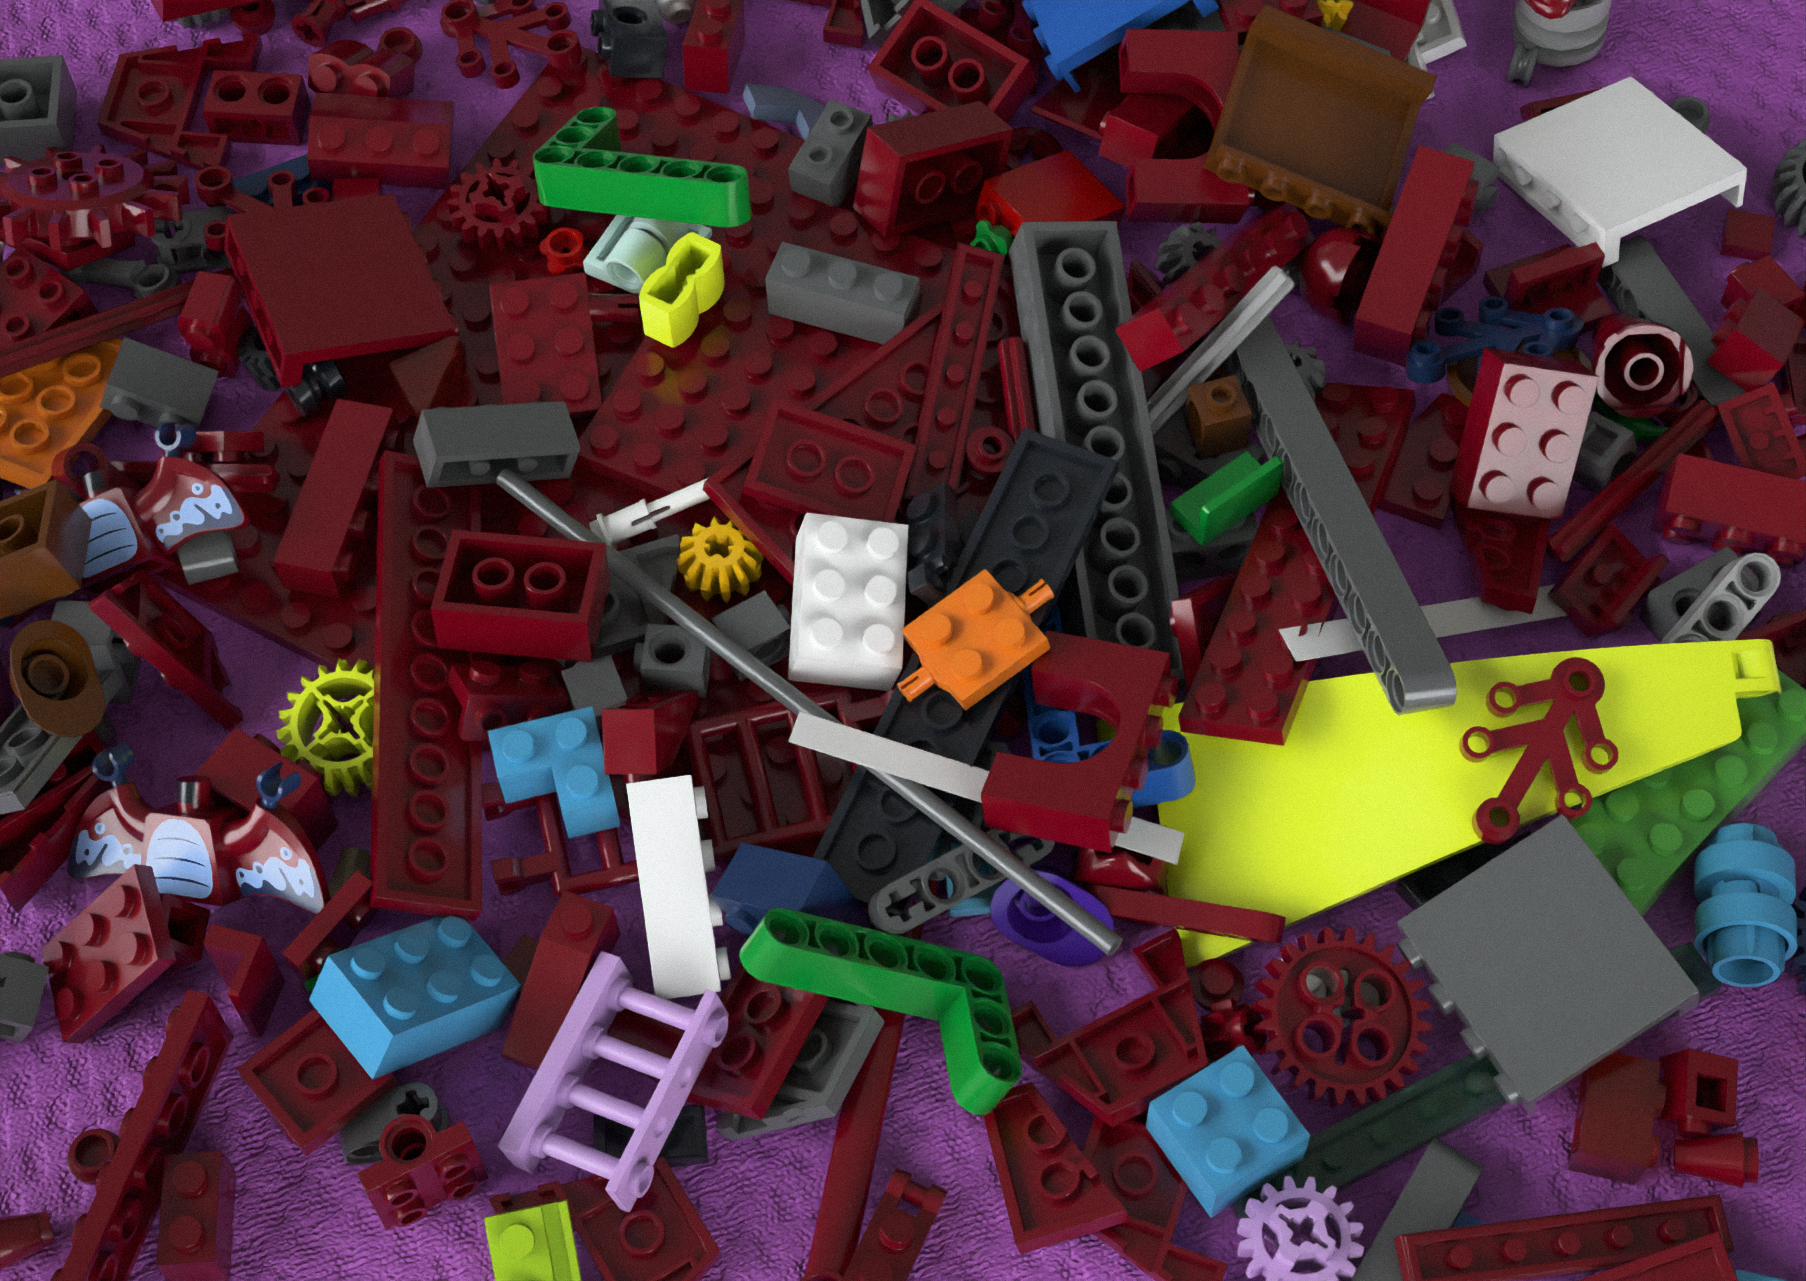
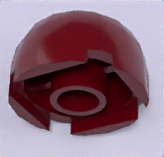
M1347 227L1332 228L1317 237L1311 245H1307L1300 252L1296 263V269L1300 272L1299 287L1302 297L1314 312L1339 324L1349 325L1353 322L1347 316L1352 311L1357 312L1375 265L1376 249H1381L1382 238L1363 230Z

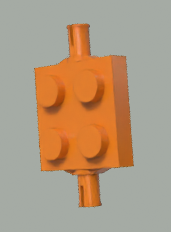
M986 569L978 573L901 629L904 639L917 653L922 665L921 668L902 682L897 683L904 697L906 696L909 702H912L914 698L933 684H936L939 688L951 693L965 711L1051 649L1047 637L1032 622L1030 616L1033 611L1054 598L1051 588L1043 579H1040L1039 582L1016 597L1014 594L1004 590Z

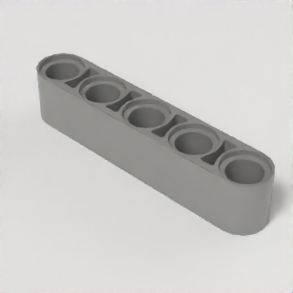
M1763 553L1748 554L1729 562L1659 644L1735 640L1777 590L1781 579L1778 564L1773 558ZM1744 566L1753 569L1758 576L1759 584L1755 592L1748 590L1742 584L1740 576ZM1711 605L1718 606L1725 613L1726 625L1722 631L1713 628L1708 621L1707 614Z

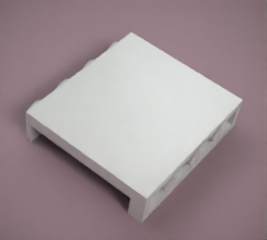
M1631 76L1494 135L1493 163L1500 167L1498 177L1578 247L1597 242L1605 255L1602 268L1619 261L1620 238L1717 194L1722 195L1736 208L1743 205L1747 167Z

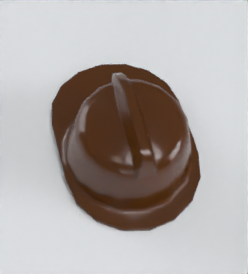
M40 620L26 625L15 635L10 647V684L15 695L20 699L28 717L42 730L59 737H78L91 732L101 722L106 707L104 692L86 640L74 628L60 621Z

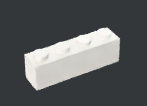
M691 775L626 784L655 996L670 1000L704 995L706 989L716 993L722 992L721 980L731 979L727 947L716 948L713 927L723 925L721 908L711 897L712 894H708L706 873L715 872L716 868L712 840L701 841L698 819L708 818L704 786L693 787Z

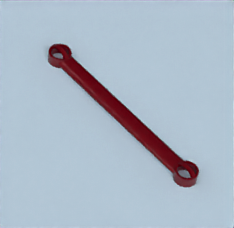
M928 879L929 889L936 896V881ZM914 900L912 906L919 902ZM924 923L899 936L921 941ZM872 1006L885 1022L841 1106L805 1276L800 1281H841L858 1247L906 1015L904 1013Z

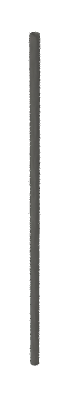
M506 468L497 476V485L567 539L606 543L511 469ZM606 543L610 572L798 716L800 711L842 724ZM863 766L1108 956L1114 954L1120 947L1123 940L1121 936L925 786L912 780Z

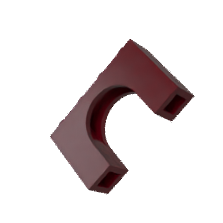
M1127 29L1118 50L1121 93L1173 94L1184 97L1195 103L1206 114L1215 134L1242 51L1239 50L1238 32ZM1208 152L1191 159L1135 158L1125 178L1128 222L1196 223L1199 221L1200 223L1238 224L1246 209L1253 205L1255 189L1240 183L1226 182L1220 179L1216 173L1204 169Z
M1047 630L1045 636L1051 649L1037 658L1031 668L1035 704L1097 716L1114 727L1117 734L1113 741L1097 755L1073 763H1053L997 752L980 794L985 825L988 828L1112 853L1118 834H1126L1129 829L1133 813L1131 798L1134 790L1141 791L1144 788L1148 774V759L1146 757L1150 748L1157 749L1160 744L1164 724L1163 717L1161 716L1165 707L1172 708L1175 703L1178 691V677L1171 675L1170 653Z

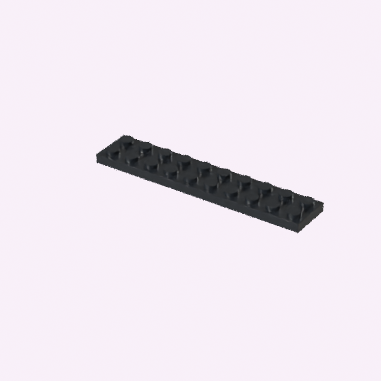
M1023 428L958 560V565L955 566L946 584V597L984 569L991 574L1004 590L1014 594L1016 597L1039 582L1040 579H1043L1051 588L1054 598L1048 600L1030 614L1032 622L1042 632L1118 473V461ZM915 651L899 682H902L922 667L919 656ZM1024 669L966 711L951 693L939 688L936 684L922 692L912 702H909L898 686H896L873 735L968 764L970 767H978ZM858 764L812 858L828 861L859 904L868 909L872 896L880 889L933 861L947 831L865 767ZM923 785L957 811L963 797ZM913 893L899 902L893 903L891 901V904L885 908L888 916L891 918L898 915L901 918V913L912 906L916 898L915 894Z

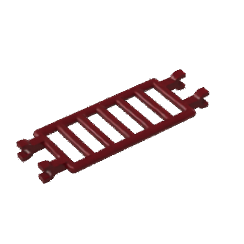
M847 686L832 687L804 695L824 710L837 708L842 724L864 731L866 728L878 725L895 689L889 690L880 697L859 702L856 701L852 688ZM778 700L690 720L681 744L685 743L694 787L704 786L708 818L702 819L706 840H712L715 863L731 860L741 842L778 849L820 839L823 837L832 819L833 814L830 811L816 751L792 743L811 819L783 826L779 825L756 726L786 720L791 736L797 715ZM735 731L759 831L728 838L705 738ZM851 762L854 773L858 764ZM659 773L655 774V780L660 779ZM499 782L482 784V808H484L487 821L505 817L514 810L531 806L537 807L545 853L521 859L508 857L491 861L495 884H498L501 897L520 892L527 886L551 881L553 892L559 898L564 890L577 895H583L639 881L637 860L626 863L623 861L616 827L596 832L603 868L572 875L555 792L506 804Z

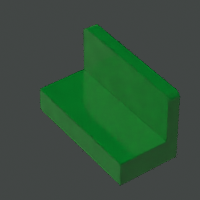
M1246 451L1173 500L1170 504L1169 514L1203 547L1278 495L1285 463L1278 456H1275L1261 465Z

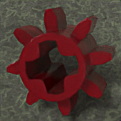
M1230 998L1211 1004L1212 1013L1201 1016L1200 1020L1202 1023L1200 1024L1206 1055L1209 1059L1214 1060V1062L1244 1045L1253 1058V1054L1259 1053V1050L1266 1042L1267 1035L1252 1032V1028L1264 1020L1259 1013L1251 1010L1248 1002L1236 1005L1235 1000Z

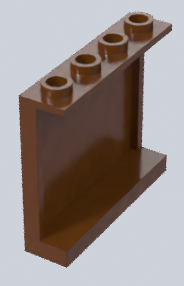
M1265 4L1249 27L1204 169L1216 173L1220 179L1226 182L1240 183L1258 190L1267 199L1284 201L1304 209L1311 217L1328 219L1347 228L1363 230L1380 236L1389 226L1394 214L1389 212L1418 113L1421 104L1433 92L1437 76Z

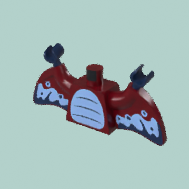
M164 423L156 429L155 440L158 446L165 450L164 456L158 458L152 480L139 492L123 486L116 487L110 470H97L82 477L87 500L79 503V505L91 518L92 525L81 588L75 590L70 595L81 593L96 598L141 569L150 576L178 564L174 552L198 536L238 530L248 526L250 517L236 492L222 477L203 465L179 458L180 450L190 448L196 440V431L192 424L180 423L176 429V439L174 423ZM15 489L14 493L17 495L27 490ZM48 601L31 607L20 615H10L0 619V627L11 629L17 626Z
M119 742L110 750L105 748L95 756L92 763L94 774L101 780L110 781L112 789L105 791L92 801L76 828L67 864V871L70 877L81 879L102 874H123L133 864L152 866L159 895L166 893L188 902L225 906L247 896L269 895L318 914L330 901L324 871L312 843L295 817L279 804L280 799L300 787L301 776L299 772L295 771L282 779L280 775L282 762L280 761L259 774L256 779V786L262 797L255 800L249 815L243 818V814L238 808L211 805L210 777L189 775L177 778V802L155 808L143 799L134 781L129 783L124 772L134 763V753L128 744Z

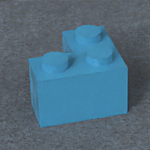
M592 706L487 731L497 777L506 804L557 792L569 839L621 826L609 774L605 775L604 752Z

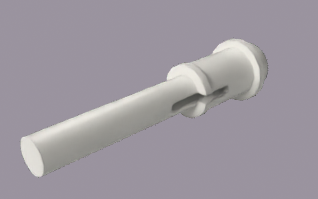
M707 479L648 504L645 499H642L638 503L605 517L602 513L596 515L597 520L589 523L591 531L612 548L617 549V543L647 530L657 528L656 521L710 499L702 490Z

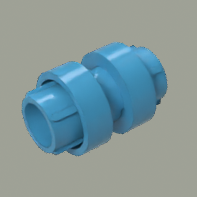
M1737 823L1721 827L1707 840L1706 849L1697 855L1694 862V894L1700 903L1694 914L1695 949L1707 960V966L1712 968V973L1717 980L1736 987L1764 986L1778 979L1785 970V961L1790 959L1797 950V916L1791 906L1796 897L1795 861L1787 851L1782 849V845L1777 843L1775 833L1764 826Z

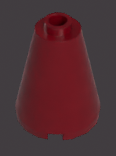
M1621 313L1608 315L1596 325L1592 335V372L1599 376L1596 392L1601 400L1622 416L1634 418L1658 415L1669 409L1668 405L1680 394L1683 396L1689 388L1694 370L1691 351L1684 339L1674 329L1661 323Z

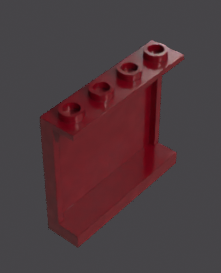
M393 194L227 215L224 250L282 388L301 385L303 365L313 362L435 344L443 362L450 361L453 341L458 340L459 337L456 316L453 312L447 311L443 302L441 284L437 278H432L427 268L425 250L421 244H416L412 236L409 215L407 212H401Z

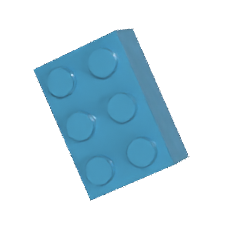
M438 916L328 955L309 1001L372 1080L500 1029L522 985L467 920L455 916Z

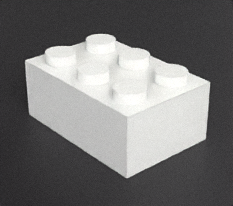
M814 513L805 514L796 537L788 680L883 691L892 689L902 670L904 636L901 629L904 628L908 525Z

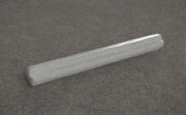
M1277 266L1271 267L1147 400L1153 437L1187 402L1189 386L1204 383L1294 288V281L1285 271Z

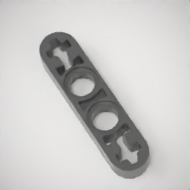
M998 829L986 832L987 835L1008 851L1010 850L1006 844L1022 835ZM1037 838L1032 844L1025 845L1012 854L1030 866L1050 853L1055 841ZM963 844L880 889L872 896L869 902L868 915L871 923L878 931L895 935L904 934L1007 877L997 869L991 876L979 873L972 862L974 852ZM931 872H943L951 879L953 892L949 899H939L932 894L928 886V878ZM914 893L919 903L902 912L901 918L898 915L891 918L888 916L885 908L891 904V901L893 903L899 902Z

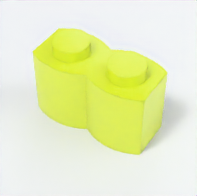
M694 232L686 234L673 245L668 253L666 265L653 272L646 279L640 291L639 301L645 335L672 348L679 346L692 335L698 324L699 314L710 309L718 301L724 290L725 279L721 245Z

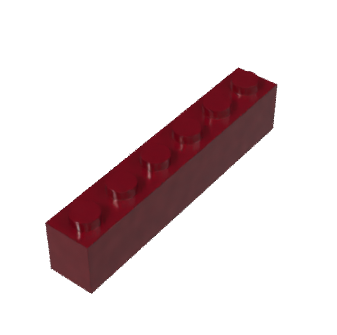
M1284 202L1248 220L1115 329L1140 372L1188 349L1224 318L1271 267L1277 266L1282 268L1314 240L1309 230L1307 219L1298 211L1296 206Z

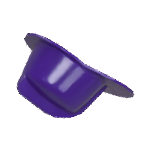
M1047 865L1029 866L1114 931L1113 918L1106 905L1093 894L1072 883L1067 875L1057 868ZM1006 878L995 889L990 902L991 919L998 931L1010 940L1021 944L1048 961L1066 967H1082L1097 961L1105 954L1010 879Z

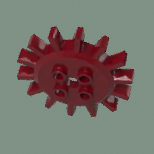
M95 144L90 153L60 152L57 147H47L46 157L29 162L12 155L4 157L6 173L0 172V229H4L6 244L12 246L32 236L49 239L51 250H62L67 240L95 239L102 248L112 247L113 235L128 230L147 238L154 236V219L180 222L183 219L182 205L190 204L187 175H178L177 162L171 159L148 165L147 150L137 149L121 157L106 154L104 145Z

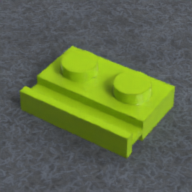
M568 1199L484 1217L495 1281H582Z

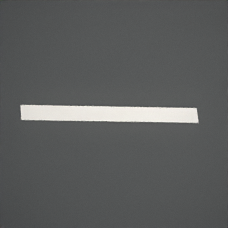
M1554 585L1539 587L1532 614L1520 611H1506L1495 605L1482 603L1480 597L1420 606L1436 638L1567 616L1548 595ZM1348 618L1325 622L1321 632L1322 622L1307 625L1308 631L1303 636H1298L1301 626L1279 629L1296 662L1363 651Z
M800 711L788 741L982 803L980 794L989 774L987 770L974 766L970 767L968 764ZM1132 816L1127 833H1119L1115 845L1177 865L1184 833Z

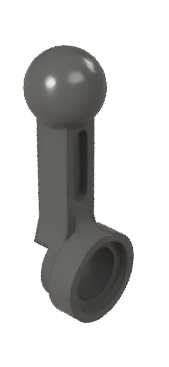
M101 258L68 272L59 268V273L76 285L89 282L134 289L137 299L183 283L174 269L164 264L147 266L144 260L125 261Z

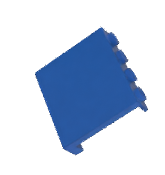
M1023 0L1022 4L1033 24L1039 23V26L1034 28L1033 31L1046 53L1051 52L1050 55L1045 57V60L1057 81L1065 78L1073 91L1077 93L1081 88L1073 69L1121 42L1127 29H1143L1190 0ZM1193 0L1203 18L1219 9L1216 0Z

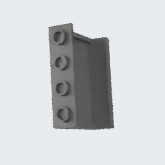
M1563 814L1397 921L1402 940L1397 942L1396 945L1404 959L1411 962L1410 967L1414 971L1423 967L1434 982V984L1428 987V990L1445 1015L1453 1011L1457 1014L1466 1029L1460 1032V1035L1470 1051L1478 1060L1486 1056L1499 1073L1493 1077V1081L1503 1097L1511 1106L1520 1102L1529 1115L1536 1112V1102L1675 1012L1678 1017H1681L1698 1006V988Z

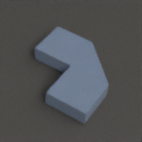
M745 84L743 99L753 119L796 124L804 141L826 107L789 88Z

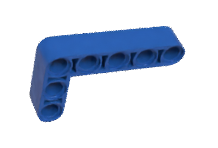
M1057 601L1042 630L1044 635L1047 630L1066 634ZM1034 661L1026 666L1022 672L1033 759L1053 763L1079 762L1097 755L1113 741L1109 740L1083 745L1079 712L1035 704L1031 674ZM1163 730L1158 748H1150L1147 754V779L1141 791L1134 790L1131 798L1133 808L1183 798L1195 786L1196 776L1186 738L1179 732Z

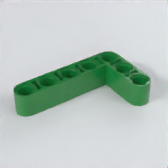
M591 107L578 112L532 156L539 201L545 206L716 227L740 226L747 223L752 217L748 174L744 167L735 164L621 152L617 116L612 108Z
M777 907L770 909L740 949L739 957L743 967L749 974L761 981L939 1021L951 1091L958 1104L972 1114L987 1115L991 1113L1022 1075V1064L1004 978L998 967L986 957Z

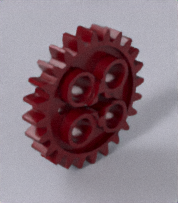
M1325 927L1318 933L1317 941L1307 932L1297 939L1298 948L1288 943L1280 949L1279 952L1283 961L1273 958L1265 966L1267 972L1274 979L1262 978L1255 985V988L1266 995L1267 998L1257 1000L1251 1005V1010L1265 1015V1020L1254 1026L1252 1032L1268 1035L1270 1040L1269 1043L1259 1050L1260 1055L1276 1053L1279 1058L1271 1073L1276 1075L1288 1069L1292 1073L1288 1090L1293 1091L1304 1083L1309 1085L1308 1101L1311 1103L1318 1100L1324 1092H1327L1329 1106L1334 1109L1343 1104L1346 1095L1352 1108L1355 1109L1365 1104L1366 1093L1374 1103H1377L1387 1097L1385 1086L1393 1092L1404 1087L1405 1083L1401 1074L1410 1076L1419 1070V1066L1410 1056H1421L1428 1052L1429 1049L1416 1036L1423 1035L1432 1030L1430 1023L1418 1019V1014L1431 1006L1430 1002L1415 1000L1413 992L1424 984L1423 981H1407L1403 976L1409 969L1411 962L1407 960L1394 965L1390 961L1395 948L1392 944L1380 952L1374 950L1375 934L1369 933L1359 943H1356L1352 927L1342 931L1338 941L1331 927ZM1341 970H1345L1348 973V983L1345 987ZM1307 975L1317 976L1323 981L1326 987L1325 998L1316 997L1310 992L1306 982ZM1361 982L1371 984L1379 994L1378 1006L1371 1005L1364 1000L1360 990ZM1340 1007L1341 1017L1349 1019L1350 1022L1344 1028L1342 1018L1333 1014V1011ZM1305 1028L1314 1030L1321 1037L1323 1043L1321 1053L1311 1051L1304 1043L1303 1031ZM1358 1036L1366 1037L1374 1044L1376 1048L1375 1061L1368 1060L1361 1055L1357 1046ZM1338 1048L1343 1062L1341 1066L1335 1062V1052Z

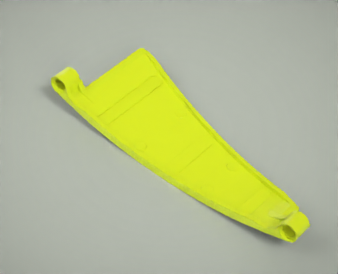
M1753 639L1636 645L1450 663L1455 676L1457 690L1454 705L1405 715H1397L1393 711L1374 672L1309 681L1284 746L1181 732L1178 716L1184 702L1174 704L1172 708L1165 707L1161 716L1164 722L1163 730L1179 732L1186 738L1196 776L1194 788L1185 797L1157 804L1160 825L1184 833L1177 865L1170 862L1167 865L1168 896L1286 917L1285 930L1377 888L1485 843L1478 838L1473 830V814L1485 800L1498 797L1527 746L1493 753L1486 760L1475 763L1466 760L1460 753V739L1468 729L1475 726H1481L1492 731L1544 719L1553 702L1519 707L1513 715L1500 718L1491 714L1487 709L1486 696L1491 688L1499 682H1510L1520 686L1550 679L1553 669L1560 662L1568 658L1579 657L1587 659L1594 663L1602 672L1605 689L1602 698L1595 706L1605 739L1615 744L1619 754L1617 763L1604 774L1589 772L1582 764L1581 754L1585 746L1574 714H1572L1563 732L1578 782L1589 790L1592 798L1736 741L1742 734L1736 702L1737 698H1752L1774 692L1782 694L1772 641ZM1572 675L1569 677V683L1574 690H1586V681L1581 676ZM1495 693V701L1499 706L1503 708L1512 707L1513 700L1508 693ZM1103 719L1096 721L1098 743L1113 740L1117 734L1114 727ZM1477 736L1468 738V745L1472 751L1476 753L1486 751V743L1482 738ZM1593 748L1591 750V757L1596 763L1601 765L1608 763V755L1603 749ZM1547 758L1517 808L1520 815L1519 828L1558 812L1555 807L1557 791ZM1565 794L1564 800L1569 808L1582 803L1581 798L1577 794ZM1500 810L1490 811L1489 819L1493 825L1497 827L1507 825V816L1504 812ZM1176 929L1180 936L1187 968H1195L1199 963L1208 959H1221L1257 943Z

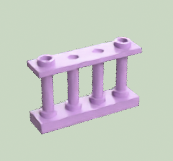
M601 951L498 1147L513 1166L532 1174L541 1159L551 1156L609 1179L605 1188L606 1192L619 1209L630 1213L637 1197H643L651 1185L654 1174L653 1165L712 1048L718 1047L726 1035L729 1014L717 993L706 989L695 1011L633 988L632 983L634 979L621 958ZM626 1008L685 1030L672 1058H666L608 1036L607 1031L617 1012H621ZM602 1057L660 1079L646 1109L583 1085L582 1079L592 1060ZM577 1106L635 1129L621 1158H616L558 1135L556 1129L566 1110Z

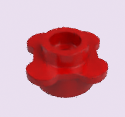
M567 227L558 228L540 242V253L547 256L549 261L547 268L551 274L563 275L566 271L573 270L578 266L584 268L583 261L590 251L586 250L583 245L584 235L582 232Z

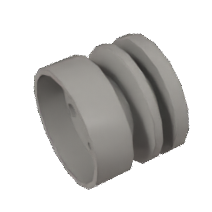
M1517 0L1511 30L1514 44L1517 46L1519 41L1523 42L1524 47L1527 49H1533L1534 46L1540 47L1537 62L1555 67L1573 66L1592 59L1603 47L1612 0H1577L1569 9L1568 14L1557 19H1548L1536 13L1525 0Z

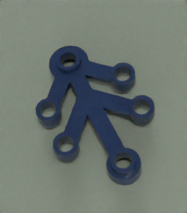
M1495 296L1486 297L1479 301L1478 320L1481 323L1465 321L1464 313L1460 309L1452 307L1442 308L1435 313V332L1441 336H1461L1472 338V340L1440 347L1439 344L1432 341L1415 343L1411 347V351L1406 355V376L1416 383H1435L1444 378L1447 363L1481 355L1478 358V375L1484 347L1518 352L1522 344H1525L1522 353L1552 357L1556 350L1568 349L1577 344L1578 337L1583 333L1584 322L1581 317L1567 308H1552L1542 315L1508 310V302L1501 297ZM1504 324V325H1509V326H1514V327H1519V328L1511 329V328H1505V327H1500V326H1495V325Z

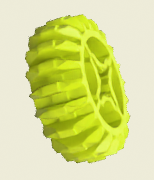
M339 659L336 670L332 673L326 666L319 665V678L315 681L301 676V684L305 688L301 694L287 692V699L294 707L279 711V718L286 726L276 730L277 738L283 744H286L280 750L281 755L293 763L297 759H301L313 766L322 776L321 786H324L325 791L330 796L337 797L344 787L350 796L357 797L361 783H365L372 791L375 668L371 670L367 661L359 659L353 669H351L346 660ZM358 695L348 702L337 701L343 697ZM321 713H323L322 725L313 734L315 739L312 741V733L315 723L321 715ZM340 716L347 724L351 722L354 725L353 729L360 738L355 739L349 731L344 733L342 730L343 726L336 718ZM349 753L360 754V756L347 761H330L332 758L337 761Z

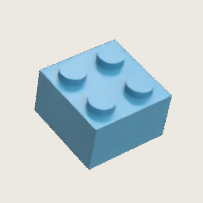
M1244 1045L1151 1101L1146 1121L1147 1130L1210 1218L1302 1161L1311 1136Z

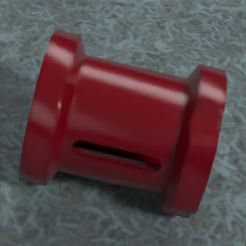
M311 0V3L303 13H298L293 17L291 21L292 30L308 45L322 47L328 41V32L337 21L344 20L347 16V6L342 0Z

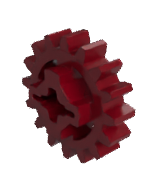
M494 159L492 168L488 169L479 162L475 164L476 174L472 176L469 173L462 172L460 174L462 185H451L452 199L447 200L453 228L455 232L463 233L464 242L467 244L478 238L481 250H486L491 243H497L499 251H505L507 242L513 241L518 247L524 246L522 236L527 234L537 238L539 236L537 224L547 225L549 222L547 211L551 210V207L545 206L539 201L534 168L530 166L520 171L518 160H513L508 167H502L500 160Z

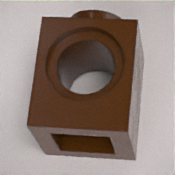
M1233 375L1189 386L1184 422L1200 460L1247 448L1253 413L1237 376Z

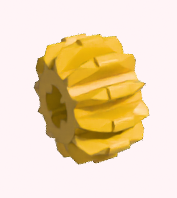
M714 515L710 527L705 528L695 523L692 529L693 536L682 537L680 543L681 554H679L677 559L679 572L684 576L685 585L689 588V591L701 589V596L706 602L715 594H721L722 599L728 603L731 598V592L734 591L747 597V593L750 590L749 583L759 582V578L762 575L763 554L732 521L726 525H721Z

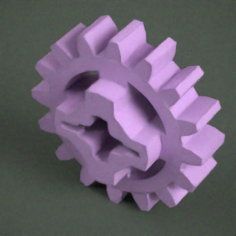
M1285 1176L1280 1192H1277L1269 1183L1263 1185L1260 1194L1262 1202L1253 1198L1248 1200L1245 1213L1250 1218H1241L1237 1228V1233L1247 1238L1239 1242L1238 1256L1253 1258L1246 1271L1248 1278L1257 1277L1262 1274L1266 1281H1339L1338 1278L1344 1281H1351L1357 1270L1351 1262L1360 1261L1364 1251L1363 1246L1352 1242L1360 1238L1363 1231L1362 1223H1348L1347 1221L1354 1205L1351 1202H1347L1337 1206L1333 1202L1337 1188L1333 1185L1327 1188L1323 1194L1315 1191L1316 1183L1314 1177H1308L1304 1188H1296L1292 1177ZM1287 1207H1304V1208H1298V1209H1291V1210H1289ZM1326 1221L1332 1226L1337 1241L1328 1236L1325 1225ZM1262 1232L1265 1233L1264 1239L1273 1245L1275 1253L1273 1260L1264 1247ZM1301 1233L1306 1235L1309 1241H1304L1299 1247L1291 1242V1238L1296 1239ZM1306 1270H1311L1314 1272L1311 1274L1293 1273Z

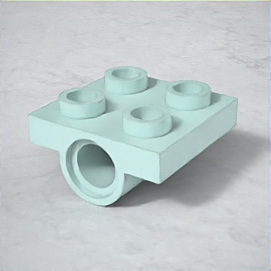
M616 215L584 259L585 274L633 294H640L646 279L657 269L666 265L670 249L680 238L690 232H694L710 239L712 229L699 224Z

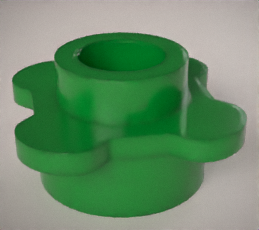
M988 220L979 221L976 224V238L970 243V246L1005 255L1004 262L1010 260L1009 249L1014 240L1008 229L1002 225L992 226Z

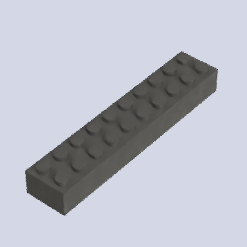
M1022 222L1009 249V257L1021 336L1027 347L1038 433L1118 461L1119 468L1061 590L1066 631L1070 635L1170 653L1171 675L1178 677L1177 698L1186 687L1178 638L1173 635L1170 627L1171 601L1179 597L1152 430L1142 372L1137 368L1115 330L1132 316L1117 222Z

